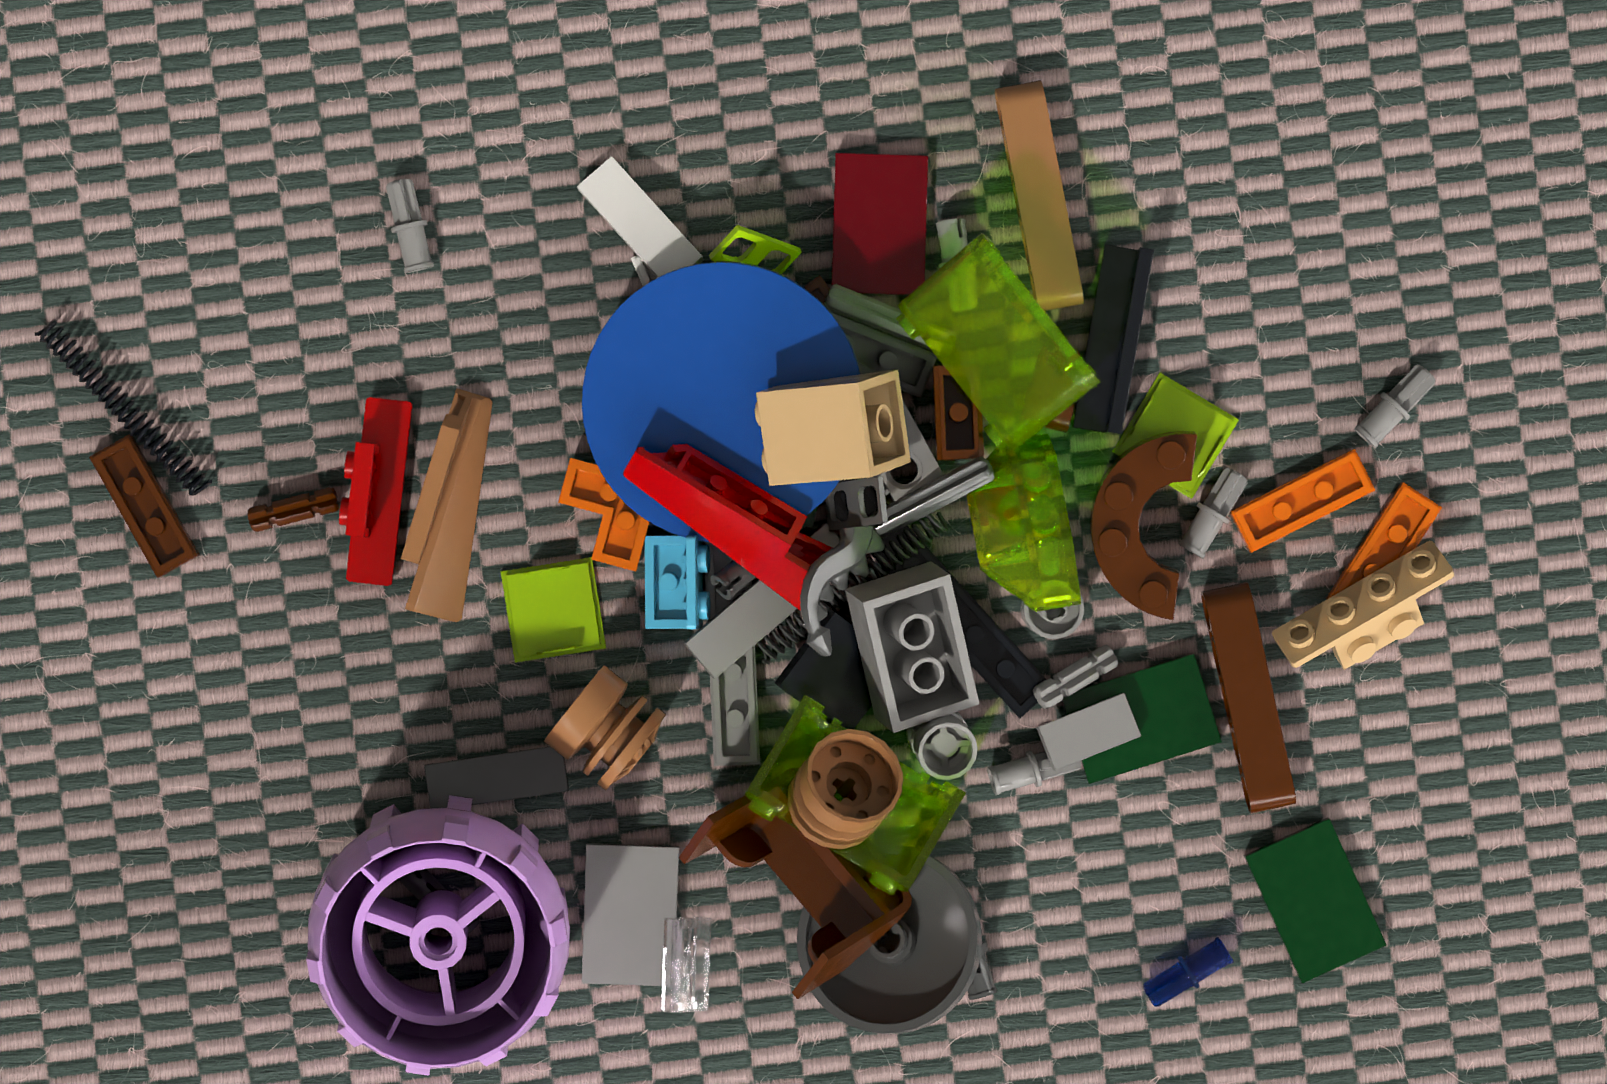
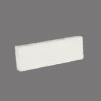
M612 156L577 186L580 193L657 278L676 269L700 264L704 261L703 256Z

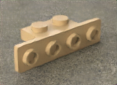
M1427 541L1273 630L1272 636L1294 668L1303 665L1332 648L1336 659L1345 670L1355 663L1368 660L1376 651L1393 641L1408 637L1416 628L1423 625L1424 621L1416 599L1454 577L1453 568L1435 543Z

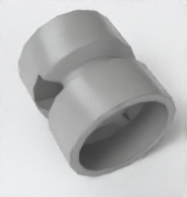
M1044 578L1029 585L1022 595L1020 610L1026 626L1034 633L1049 639L1065 638L1078 628L1084 615V603L1077 588L1069 582L1056 578Z
M959 712L907 728L906 730L908 744L920 765L927 774L936 779L951 780L961 777L971 769L976 760L978 750L976 739Z

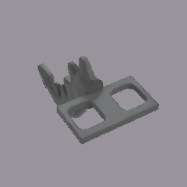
M883 476L840 482L825 499L829 531L839 530L840 541L837 546L819 556L810 565L804 577L800 594L801 613L809 633L806 643L821 656H830L832 646L830 629L820 625V621L828 615V612L819 605V601L830 602L834 599L831 584L838 590L847 589L849 572L859 577L868 576L869 568L866 554L881 552L885 548V543L873 529L874 526H870L888 523ZM874 486L877 494L878 514L874 517H868L865 512L863 492L865 487ZM843 490L847 499L848 518L846 521L839 522L835 514L834 494L837 491Z

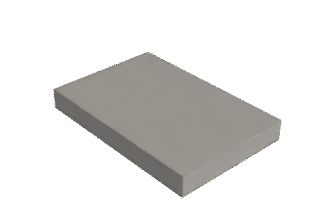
M586 844L582 957L583 984L675 986L679 846Z

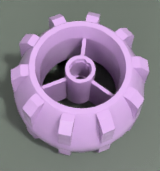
M449 795L447 808L417 809L402 814L393 804L373 814L370 827L345 846L339 854H333L316 889L308 918V954L306 960L310 982L317 983L323 1000L339 1021L337 1032L353 1047L363 1044L382 1057L407 1065V1073L429 1076L430 1069L454 1068L479 1061L483 1065L488 1066L506 1057L509 1045L529 1031L541 1016L549 1015L558 997L559 986L561 985L569 957L570 925L565 889L559 887L555 876L538 853L539 839L523 823L514 830H511L494 819L472 812L471 798ZM427 868L455 869L470 874L484 882L464 900L453 892L437 890L423 897L416 908L379 895L398 878ZM501 899L509 913L514 929V941L508 956L498 970L484 982L474 987L457 991L452 966L462 958L466 950L469 923ZM366 921L409 936L413 957L422 966L438 970L442 993L411 987L388 973L373 953L367 934ZM439 927L446 929L451 935L441 937L439 935H432L428 931Z

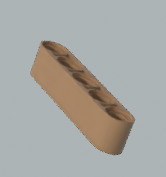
M1041 80L995 89L996 105L1037 312L1084 304L1082 284L1043 84Z

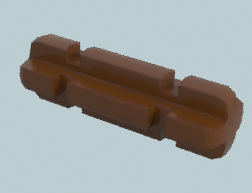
M328 487L314 491L315 495L310 496L309 493L274 501L272 506L262 504L250 507L248 509L249 524L253 531L259 532L273 528L272 524L277 523V526H282L313 518L315 513L325 515L337 512L339 510L337 493L334 488Z

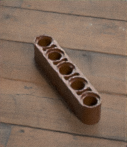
M1244 582L1201 592L1204 615L1248 810L1252 814L1296 804L1294 783L1249 584Z

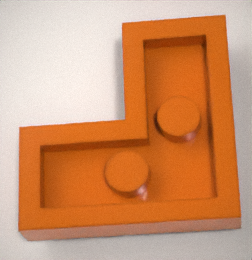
M570 458L558 503L602 514L603 517L591 560L636 572L650 522L624 503L613 491L596 464Z

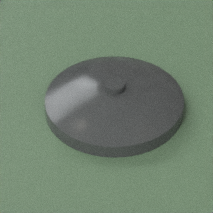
M896 846L874 847L909 889L912 897L911 906L891 929L850 966L811 992L830 1014L849 1026L872 1033L902 1034L913 1032L935 1023L960 1002L968 991L979 966L982 948V929L979 914L971 894L960 878L949 867L939 860L913 849ZM804 906L797 931V952L803 976L806 975L814 964L808 953V942L813 934L821 929L820 925Z

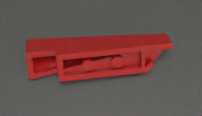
M688 444L672 445L667 452L650 453L644 447L636 449L623 471L626 479L798 610H801L800 594L804 577L810 565L819 556L833 548L799 532L808 516Z

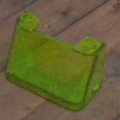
M984 233L973 239L897 305L902 312L896 318L898 323L912 340L919 335L989 422L983 429L1000 450L1008 445L1012 451H1016L1103 382L1091 365L1082 356L1078 355V350L1070 343L1015 274L1012 267L1004 262L1001 252Z
M804 695L794 708L745 792V796L751 800L748 805L751 811L769 821H772L776 816L797 830L799 829L793 823L789 812L790 809L787 806L788 787L795 773L818 742L830 733L846 730L840 726L842 722L835 717L828 724L826 722L828 717L822 713L825 706L807 695ZM901 762L899 764L903 772L902 793L893 810L881 822L875 832L857 846L845 849L829 848L871 874L869 882L890 895H893L896 889L907 892L911 888L966 792L948 781H945L943 786L934 781H931L928 785L926 783L930 775L923 771L919 774ZM838 793L834 796L840 802L844 799Z

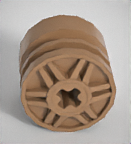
M605 665L561 717L544 742L567 760L578 753L583 747L587 748L591 754L582 772L588 776L599 761L602 760L609 766V769L597 784L604 790H607L611 784L629 774L656 740L659 727L666 713L657 707L645 723L642 722L636 715L648 699L641 696L627 709L623 707L619 702L627 689L628 683Z
M846 729L830 733L815 745L807 759L795 773L788 787L787 806L793 823L806 838L822 847L845 849L861 844L875 832L881 822L889 815L902 793L903 772L898 758L885 741L869 732ZM836 793L844 798L841 802L834 797Z

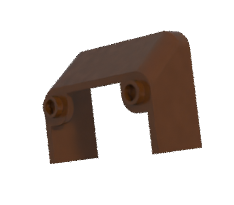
M789 770L709 815L678 858L683 864H686L710 849L717 847L728 861L740 867H752L765 860L821 927L810 938L807 946L809 956L814 964L792 991V994L799 999L844 971L904 916L911 906L912 897L907 886L867 839L857 846L835 849L822 847L802 834L793 823L787 806L788 787L797 770Z

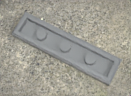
M823 523L809 535V537L833 548L840 541L833 531H829L827 523ZM757 579L703 625L701 629L689 637L684 644L710 676L716 679L797 608Z

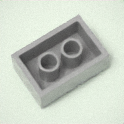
M930 561L845 589L874 716L880 723L895 733L979 705L949 573Z

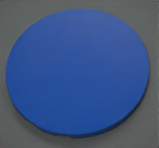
M723 261L701 263L676 269L650 281L621 304L607 321L594 344L585 371L582 391L583 423L587 441L597 466L613 491L625 504L647 521L670 533L685 538L686 536H698L699 541L709 542L624 477L623 471L636 449L644 447L650 453L667 452L672 445L688 444L807 516L827 498L840 480L769 486L768 474L762 465L764 446L761 427L758 425L755 417L756 392L779 385L859 375L860 371L854 350L844 330L825 305L806 288L786 276L756 265Z

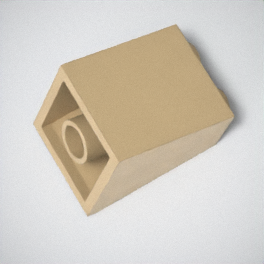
M898 370L779 385L756 392L755 417L758 425L761 427L764 446L762 465L768 474L769 486L870 478L911 462Z

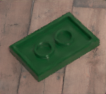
M1193 653L1081 688L1067 697L1063 696L1062 702L1066 715L1124 693L1141 734V737L1081 760L1088 784L1222 742Z
M1327 817L1243 855L1301 983H1305L1387 946L1330 818Z

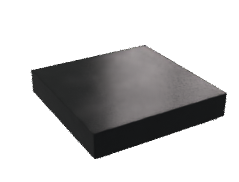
M830 608L828 615L820 621V625L830 629L831 655L821 656L805 641L774 683L837 730H854L872 706L854 627Z

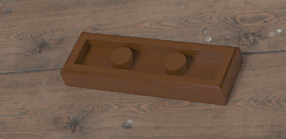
M129 434L89 457L157 578L165 576L200 556L133 436Z

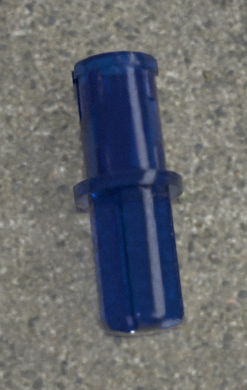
M1216 937L1214 941L1183 959L1181 955L1178 956V963L1145 982L1143 989L1150 1002L1155 1007H1159L1192 986L1195 989L1200 988L1198 984L1200 981L1228 964L1231 965L1234 961L1220 938Z

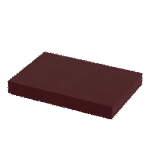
M835 153L832 286L837 284L860 294L924 296L928 156Z

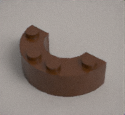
M1175 431L1158 434L1146 438L1127 449L1113 462L1102 477L1093 499L1090 515L1093 549L1098 564L1111 586L1125 600L1138 609L1169 620H1174L1179 572L1175 568L1160 564L1145 551L1140 541L1139 519L1144 504L1157 490L1173 482L1192 480L1197 434L1193 431Z

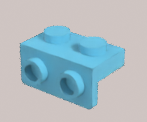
M645 536V629H701L703 619L710 618L709 591H703V573H709L710 548L709 545H703V541H699L698 536H686V538L682 536Z

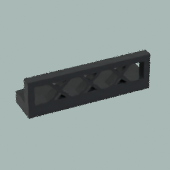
M1107 244L1103 247L1072 428L1117 436L1122 434L1154 249L1140 247L1138 250Z

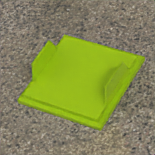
M1159 372L1112 452L1120 456L1136 443L1162 433L1175 431L1195 432L1197 434L1192 480L1173 482L1168 485L1192 499L1239 419Z
M592 557L500 571L515 663L606 649Z

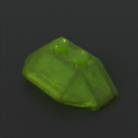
M1049 434L1002 441L986 458L994 470V480L966 495L980 570L1007 591L1023 600L1024 604L1035 612L1081 604V594L1073 538L1057 457Z

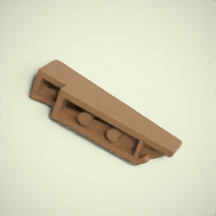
M457 388L449 414L445 415L401 556L403 560L419 564L405 606L407 610L452 622H459L462 619L493 404L492 400L488 397Z

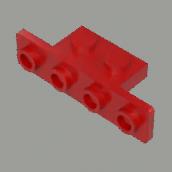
M373 397L367 398L361 442H356L355 451H347L344 478L351 479L350 497H342L339 525H346L345 535L351 536L346 579L349 582L390 586L393 583L413 410L411 402Z

